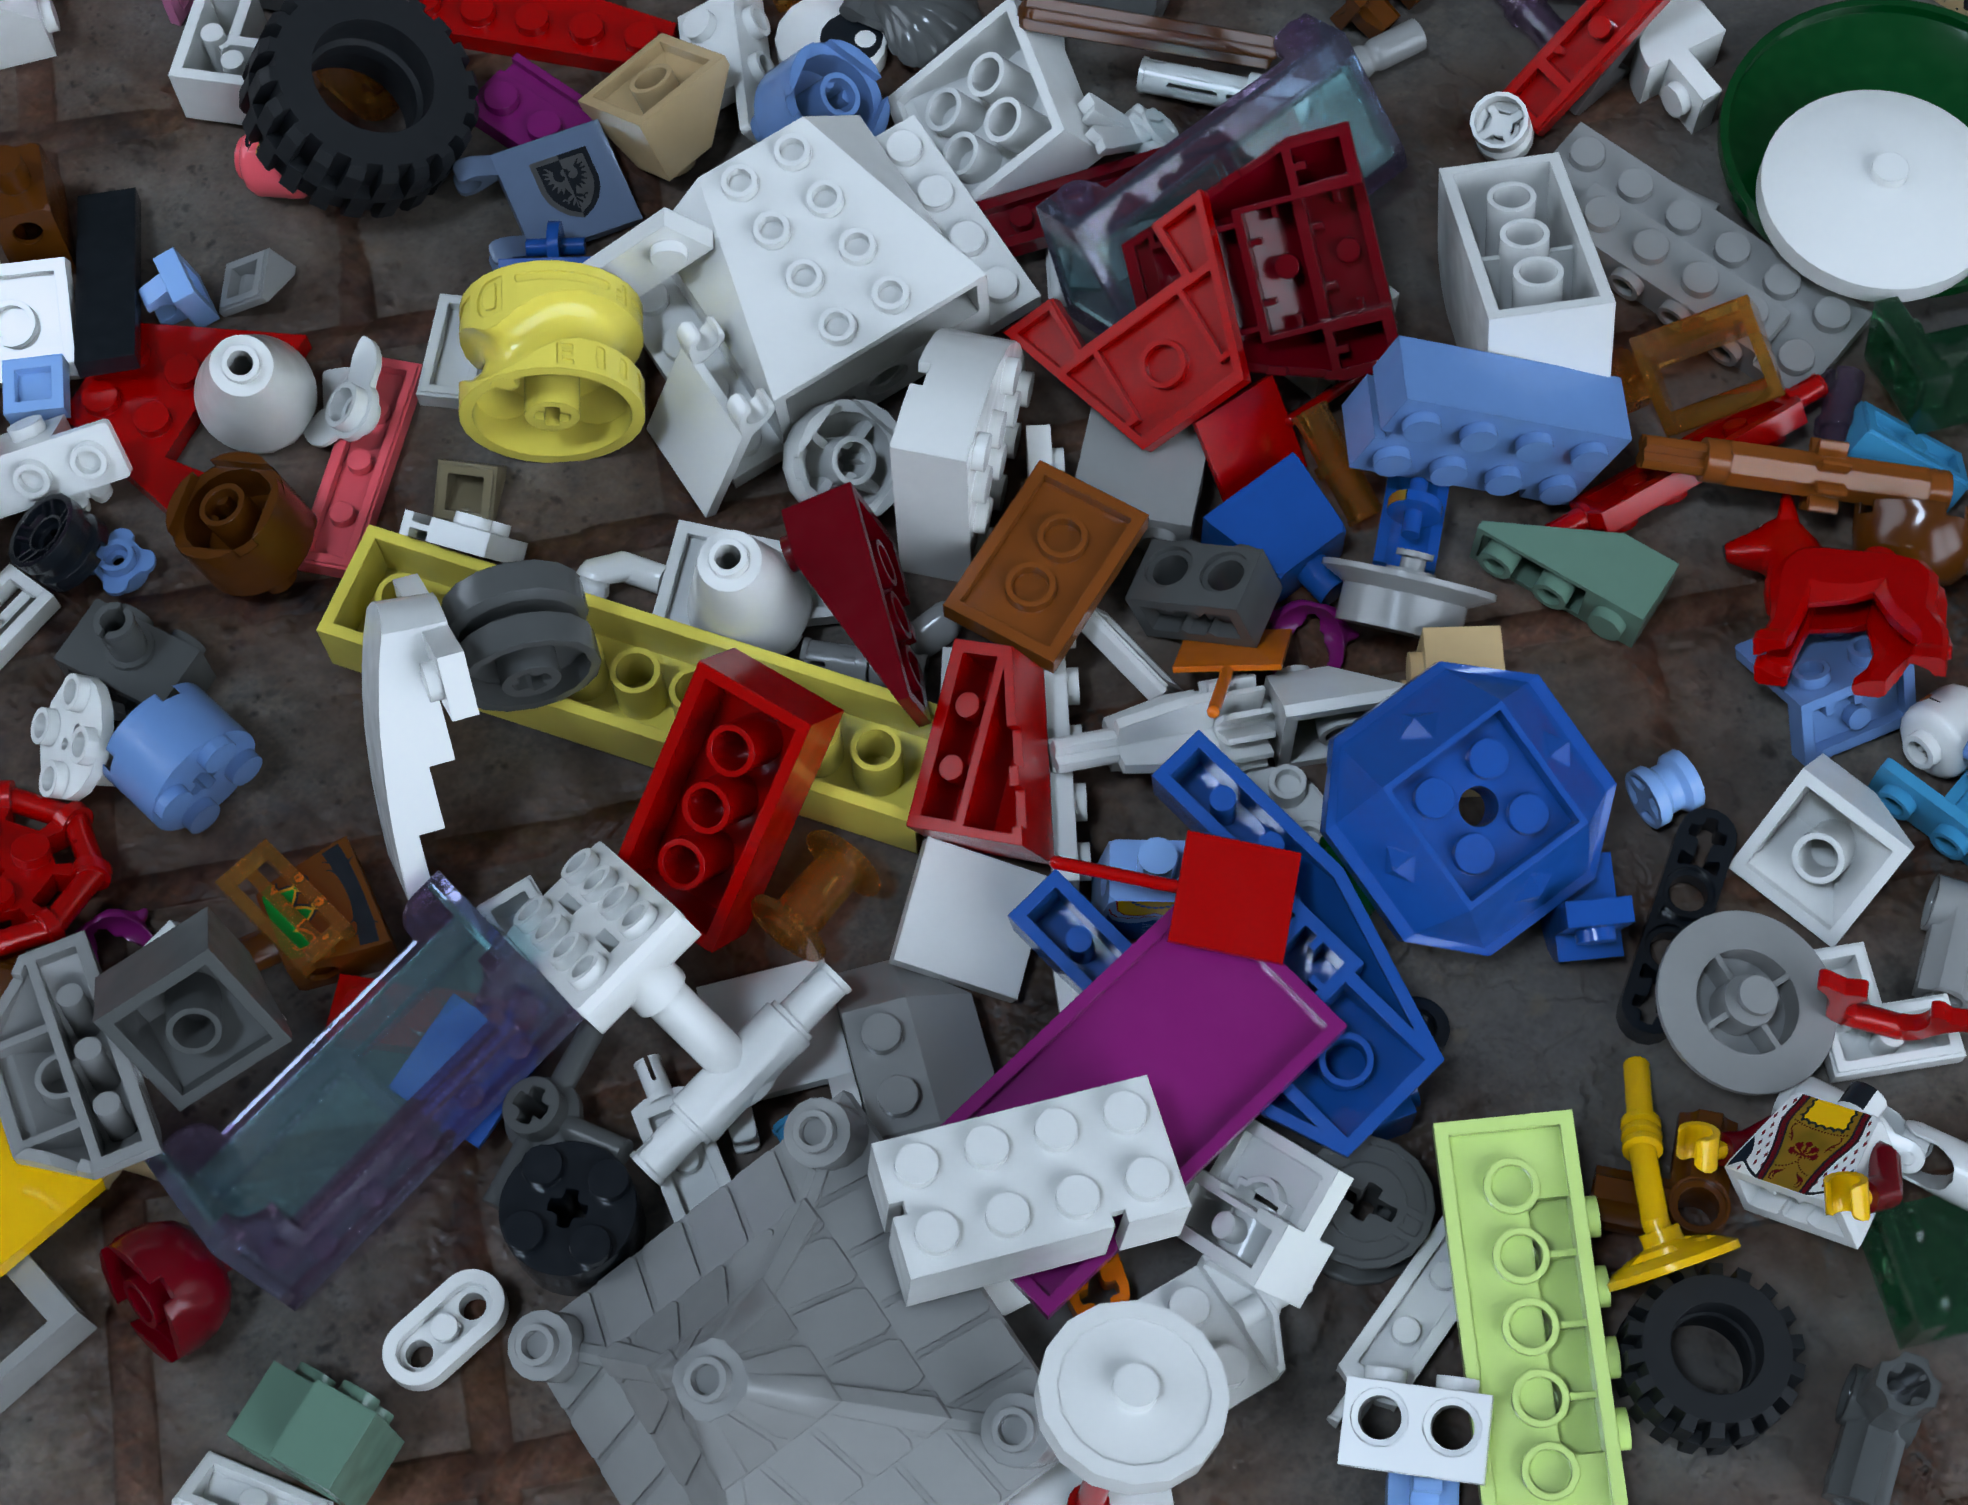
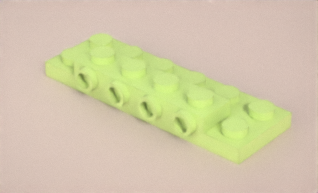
M1573 1110L1433 1123L1432 1133L1463 1374L1465 1378L1480 1380L1479 1393L1493 1395L1494 1399L1485 1486L1478 1485L1480 1505H1628L1621 1451L1632 1449L1631 1428L1626 1407L1615 1408L1611 1379L1621 1378V1359L1616 1336H1604L1601 1308L1611 1307V1292H1609L1607 1286L1609 1276L1605 1265H1594L1591 1238L1601 1237L1600 1212L1596 1196L1584 1195ZM1469 1415L1471 1436L1473 1437L1474 1422Z

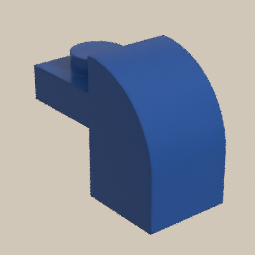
M1611 851L1601 852L1595 879L1540 919L1548 952L1557 963L1624 956L1621 930L1635 923L1632 895L1616 896Z

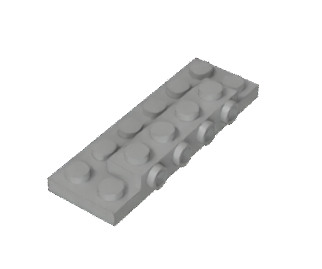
M1580 122L1553 152H1559L1611 288L1622 298L1630 301L1636 300L1656 313L1659 320L1668 329L1676 333H1686L1705 346L1708 353L1717 362L1729 367L1735 366L1770 391H1779L1783 388L1789 389L1807 379L1813 373L1819 374L1824 378L1869 325L1873 315L1871 311L1849 297L1832 292L1812 282L1794 269L1775 248L1586 124Z

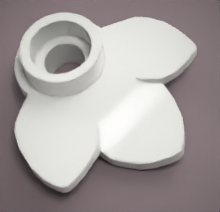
M366 336L360 338L354 350L350 367L334 368L323 372L324 407L310 420L308 426L303 431L305 438L311 445L324 448L339 439L354 442L372 432L378 424L381 407L376 385L382 368V354L380 347L372 339Z

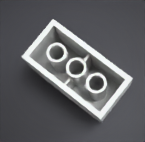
M1559 152L1439 168V272L1445 309L1456 345L1611 377L1616 301Z

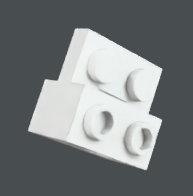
M1254 1119L1220 1152L1210 1172L1202 1170L1185 1186L1192 1207L1181 1234L1177 1237L1254 1288L1300 1309L1334 1249L1333 1246L1320 1238L1354 1178ZM1257 1193L1273 1203V1205L1278 1207V1210L1275 1211L1254 1197Z

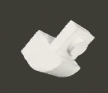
M1671 0L1649 23L1639 37L1629 72L1630 87L1638 103L1640 104L1659 95L1666 111L1672 117L1678 118L1691 135L1711 125L1722 93L1720 86L1706 70L1715 65L1726 29L1701 0Z

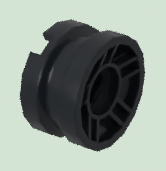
M62 493L50 494L36 502L16 525L10 539L8 554L14 565L30 575H35L39 582L55 592H65L80 585L96 569L101 561L100 558L95 556L99 544L103 547L108 545L109 531L102 520L88 511H83L81 505Z

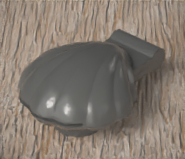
M844 0L839 8L840 14L846 20L859 22L883 32L892 55H897L904 65L920 69L925 67L983 19L977 0Z

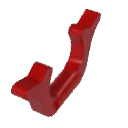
M1828 969L1819 970L1817 989L1827 996L1826 1016L1831 1021L1840 1025L1895 1040H1922L1944 1033H1968V1009L1954 1008L1944 1001L1936 1000L1932 1001L1931 1008L1921 1014L1895 1012L1863 1003L1868 998L1869 982L1867 980L1846 978Z

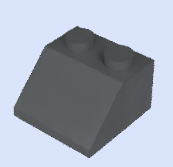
M208 906L95 977L93 1022L179 1111H182L293 1040L292 1032L250 952Z

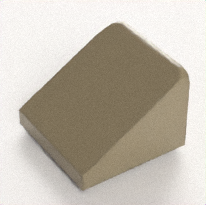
M438 459L433 517L453 522L457 510L496 521L506 480L507 466L456 459Z

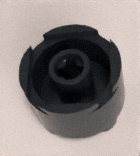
M565 1141L550 1145L540 1144L532 1147L525 1153L522 1161L508 1177L500 1196L499 1224L507 1246L527 1275L537 1285L552 1293L565 1296H580L629 1257L643 1249L647 1227L646 1217L633 1181L626 1167L615 1156L596 1145L579 1141ZM576 1210H583L585 1218H573L569 1228L563 1227L561 1221L564 1217L572 1216Z

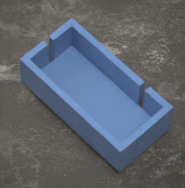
M1401 335L1394 340L1373 366L1374 375L1367 374L1342 404L1349 468L1372 471L1385 477H1422L1438 486H1458L1482 490L1495 496L1510 495L1519 490L1520 497L1539 500L1547 505H1569L1568 502L1576 498L1632 441L1621 377H1606L1558 365Z

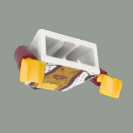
M1851 1082L1837 1103L1803 1092L1791 1095L1775 1113L1741 1131L1720 1132L1716 1126L1701 1121L1684 1122L1678 1127L1676 1157L1681 1160L1695 1158L1694 1165L1704 1173H1713L1718 1166H1724L1744 1210L1857 1250L1862 1244L1876 1212L1898 1206L1903 1198L1901 1157L1893 1148L1883 1121L1879 1119L1887 1106V1101L1877 1089L1864 1082Z

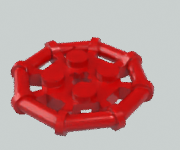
M0 780V923L11 920L12 926L0 929V957L40 945H47L65 938L67 928L95 893L106 889L110 885L113 874L111 864L103 858L92 827L94 820L92 810L80 801L64 803L18 788L14 780ZM18 814L46 823L47 825L41 830H35L15 823V816ZM71 845L75 861L73 863L56 864L53 854ZM58 891L62 892L49 909L45 907Z

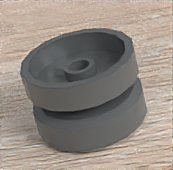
M532 559L505 562L479 570L456 583L442 599L441 607L448 625L464 650L477 706L480 709L511 712L542 707L561 701L584 689L598 675L602 660L595 633L586 620L589 608L582 582L575 570L559 562Z

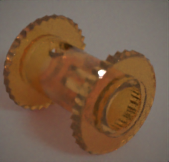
M813 830L807 835L806 844L809 846L808 849L811 851L814 859L778 900L768 895L758 894L751 902V910L755 919L768 935L792 954L812 962L820 961L826 956L825 944L818 936V933L849 896L855 891L863 896L874 897L881 889L880 877L870 861L849 842L826 830Z

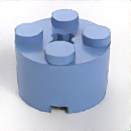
M829 39L825 43L813 42L771 69L761 79L754 98V116L750 123L751 131L755 139L760 142L803 116L860 115L872 134L877 136L886 130L890 116L888 96L882 99L876 82L882 77L872 60L860 49L848 42Z
M185 682L173 685L179 694L165 701L154 694L128 714L114 731L108 742L106 750L113 756L111 767L103 764V774L161 830L175 831L186 828L192 834H198L209 828L216 821L220 814L219 805L233 793L237 786L248 783L256 776L262 766L263 759L255 752V741L250 733L198 685Z

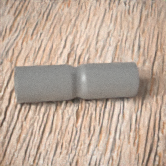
M1411 18L1370 38L1364 45L1354 46L1314 66L1312 75L1317 89L1325 98H1330L1370 78L1374 72L1386 70L1424 51L1427 47L1424 30L1415 19Z

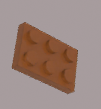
M1039 460L944 602V617L996 644L1013 646L1037 665L1054 674L1147 530L1149 514Z

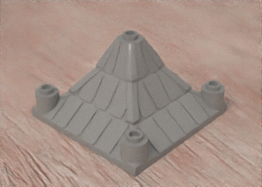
M843 1090L831 1100L819 1097L809 1098L799 1103L788 1115L784 1126V1139L778 1145L760 1156L738 1173L730 1182L721 1186L690 1210L682 1219L669 1226L643 1246V1249L617 1266L599 1280L596 1285L587 1292L582 1293L559 1312L550 1310L532 1311L522 1316L513 1326L508 1338V1356L512 1367L524 1378L548 1384L561 1408L565 1410L570 1418L572 1426L589 1454L599 1466L603 1477L620 1505H1003L1059 1463L1058 1458L1039 1428L1034 1391L1040 1370L984 1287L906 1307L888 1247L890 1232L884 1233L867 1174L871 1143L883 1141V1138L852 1093ZM903 1207L901 1209V1215H905Z

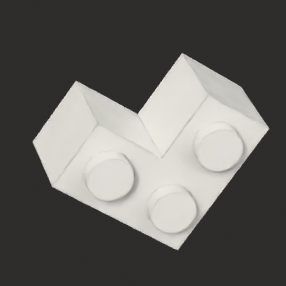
M259 0L193 1L168 74L186 118L242 125L246 116L239 108V91L244 83L242 75L267 23Z

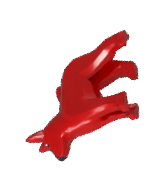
M1784 493L1781 496L1777 518L1723 545L1722 552L1727 563L1743 569L1756 571L1766 576L1763 596L1766 614L1770 620L1765 628L1755 632L1753 638V655H1759L1756 657L1753 666L1754 681L1758 684L1786 686L1797 656L1809 634L1855 633L1866 631L1872 659L1867 669L1854 678L1852 683L1854 695L1876 698L1885 696L1899 680L1909 664H1915L1928 669L1934 676L1946 677L1948 660L1952 659L1953 644L1946 626L1948 604L1945 589L1939 585V576L1925 561L1895 554L1892 550L1882 546H1872L1864 551L1822 547L1819 541L1800 523L1791 494Z

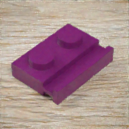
M519 53L512 57L513 64L505 71L500 69L479 89V93L474 99L480 107L478 121L475 126L508 149L593 121L578 103V100L583 97L581 94Z

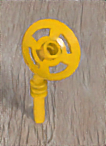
M1641 1056L1630 1057L1623 1063L1626 1113L1621 1117L1620 1130L1621 1150L1623 1156L1631 1164L1641 1224L1645 1233L1638 1236L1643 1251L1627 1261L1609 1278L1607 1284L1609 1292L1621 1290L1678 1271L1741 1247L1739 1239L1723 1235L1683 1236L1679 1223L1671 1224L1658 1161L1664 1149L1661 1131L1662 1123L1659 1115L1653 1110L1650 1063Z

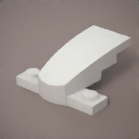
M418 573L392 580L397 598L372 601L367 606L363 632L361 670L364 728L378 815L388 856L409 902L435 895L419 835L445 828L429 768L455 760L440 700L453 722L479 715L464 650L450 629L437 597L433 592H428Z

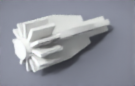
M1244 673L1232 676L1219 716L1217 718H1210L1207 715V708L1218 678L1199 681L1197 683L1199 691L1187 690L1164 694L1106 716L1102 721L1103 729L1048 738L1049 768L1052 773L1060 774L1108 765L1111 772L1122 771L1123 774L1154 773L1198 730L1242 771L1267 767V758L1274 757V751L1268 741V738L1276 737L1273 708L1269 700L1263 699L1266 690L1264 685L1256 686V675Z

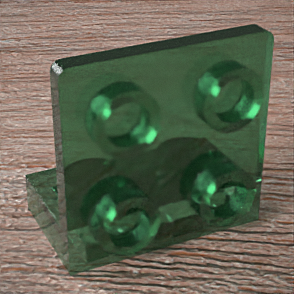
M1898 296L1875 301L1864 357L1914 433L1917 435L1968 423V324L1925 334L1921 322L1917 318H1912Z
M1934 1195L1905 1203L1902 1199L1898 1206L1876 1212L1861 1245L1899 1349L1902 1350L1967 1334L1968 1211Z

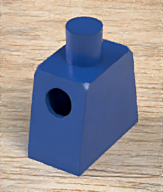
M1294 452L1203 517L1201 543L1225 546L1245 544L1264 550L1283 587L1276 603L1283 601L1302 586L1321 604L1329 605L1340 597L1343 580L1322 564L1323 557L1339 558L1342 555L1346 529L1336 511Z

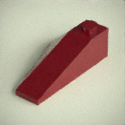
M851 482L782 509L781 513L787 535L780 537V546L790 569L794 573L798 571L803 573L888 690L920 728L930 724L931 718L922 669L910 645L917 643L915 628L911 621L908 620L903 608L910 605L909 592L892 536Z

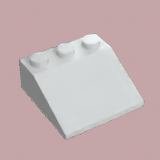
M1005 0L888 96L894 125L914 114L975 202L1088 169L1103 157L1098 155L1095 144L1085 136V133L1091 127L1082 122L1083 114L1077 106L1084 96L1060 36L1024 31L1020 28L1019 16H1017L1018 6L1022 3L1020 0Z

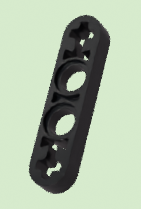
M1709 808L1693 810L1684 817L1673 837L1617 1005L1616 1020L1619 1029L1627 1038L1636 1043L1652 1045L1660 1043L1667 1038L1661 1026L1659 1016L1655 1018L1652 1025L1646 1024L1640 1020L1641 1010L1637 1008L1643 1004L1652 983L1656 985L1659 964L1651 956L1650 944L1660 939L1673 940L1688 925L1715 912L1737 843V832L1734 824L1725 814L1718 810ZM1701 830H1706L1712 833L1711 843L1714 845L1710 848L1701 868L1690 863L1698 845L1696 837ZM1681 882L1692 884L1702 893L1704 899L1703 907L1691 912L1681 910L1671 901L1669 888Z

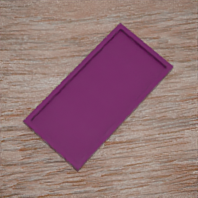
M1172 907L940 1126L1147 1075L1184 1185L1187 1186L1345 1032L1348 1025L1284 963L1283 965L1167 942L1173 912ZM1123 1214L1113 1217L1116 1227L1106 1255L1022 1276L1010 1281L1049 1320L1119 1252L1115 1236Z

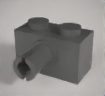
M98 598L95 599L53 657L65 676L70 673L98 677L107 686L111 700L124 704L125 712L128 714L154 694L163 701L179 694L173 685L185 682L194 683L207 692L216 679L214 671L204 656L206 648L197 639L178 629H174L171 634H168L154 627V622L137 608L128 604H122L121 602L106 603Z

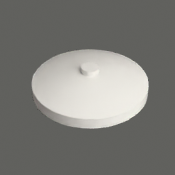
M1853 90L1832 94L1807 104L1791 115L1778 128L1769 142L1759 167L1756 179V205L1760 221L1772 245L1799 273L1832 292L1858 300L1879 303H1898L1924 299L1953 287L1968 276V127L1942 108L1910 95L1884 90Z

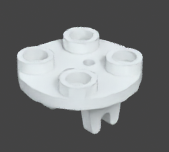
M76 673L68 674L51 701L50 707H40L34 714L31 724V738L35 744L40 745L41 772L39 776V790L43 797L80 801L90 794L95 786H114L104 776L103 764L111 767L113 756L106 750V747L114 733V720L120 721L125 719L126 712L124 704L111 700L107 686L98 677Z

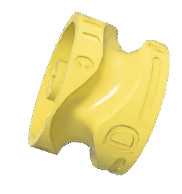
M537 260L498 268L481 276L468 287L462 295L459 305L460 346L470 363L475 368L481 369L482 372L473 380L459 382L458 412L460 424L465 433L476 443L506 457L531 462L554 463L584 461L607 455L630 443L641 432L645 423V382L635 363L639 359L644 346L643 305L638 294L628 283L612 273L586 264L560 260Z

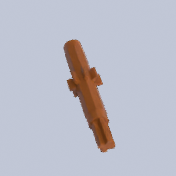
M1642 434L1638 442L1639 452L1636 456V467L1695 475L1698 482L1799 495L1801 497L1798 509L1809 512L1837 515L1839 501L1849 503L1862 502L1864 505L1873 506V500L1941 501L1948 502V509L1953 495V475L1948 470L1848 457L1850 443L1844 441L1811 437L1809 451L1704 437L1701 442Z

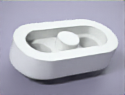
M479 1269L462 1270L449 1277L388 1333L383 1344L382 1359L390 1376L400 1386L411 1391H427L441 1385L489 1342L506 1323L509 1314V1301L501 1284L493 1275ZM476 1299L486 1301V1310L481 1317L474 1320L464 1318V1309L469 1302ZM425 1346L433 1348V1357L429 1364L421 1368L411 1365V1357L418 1348Z

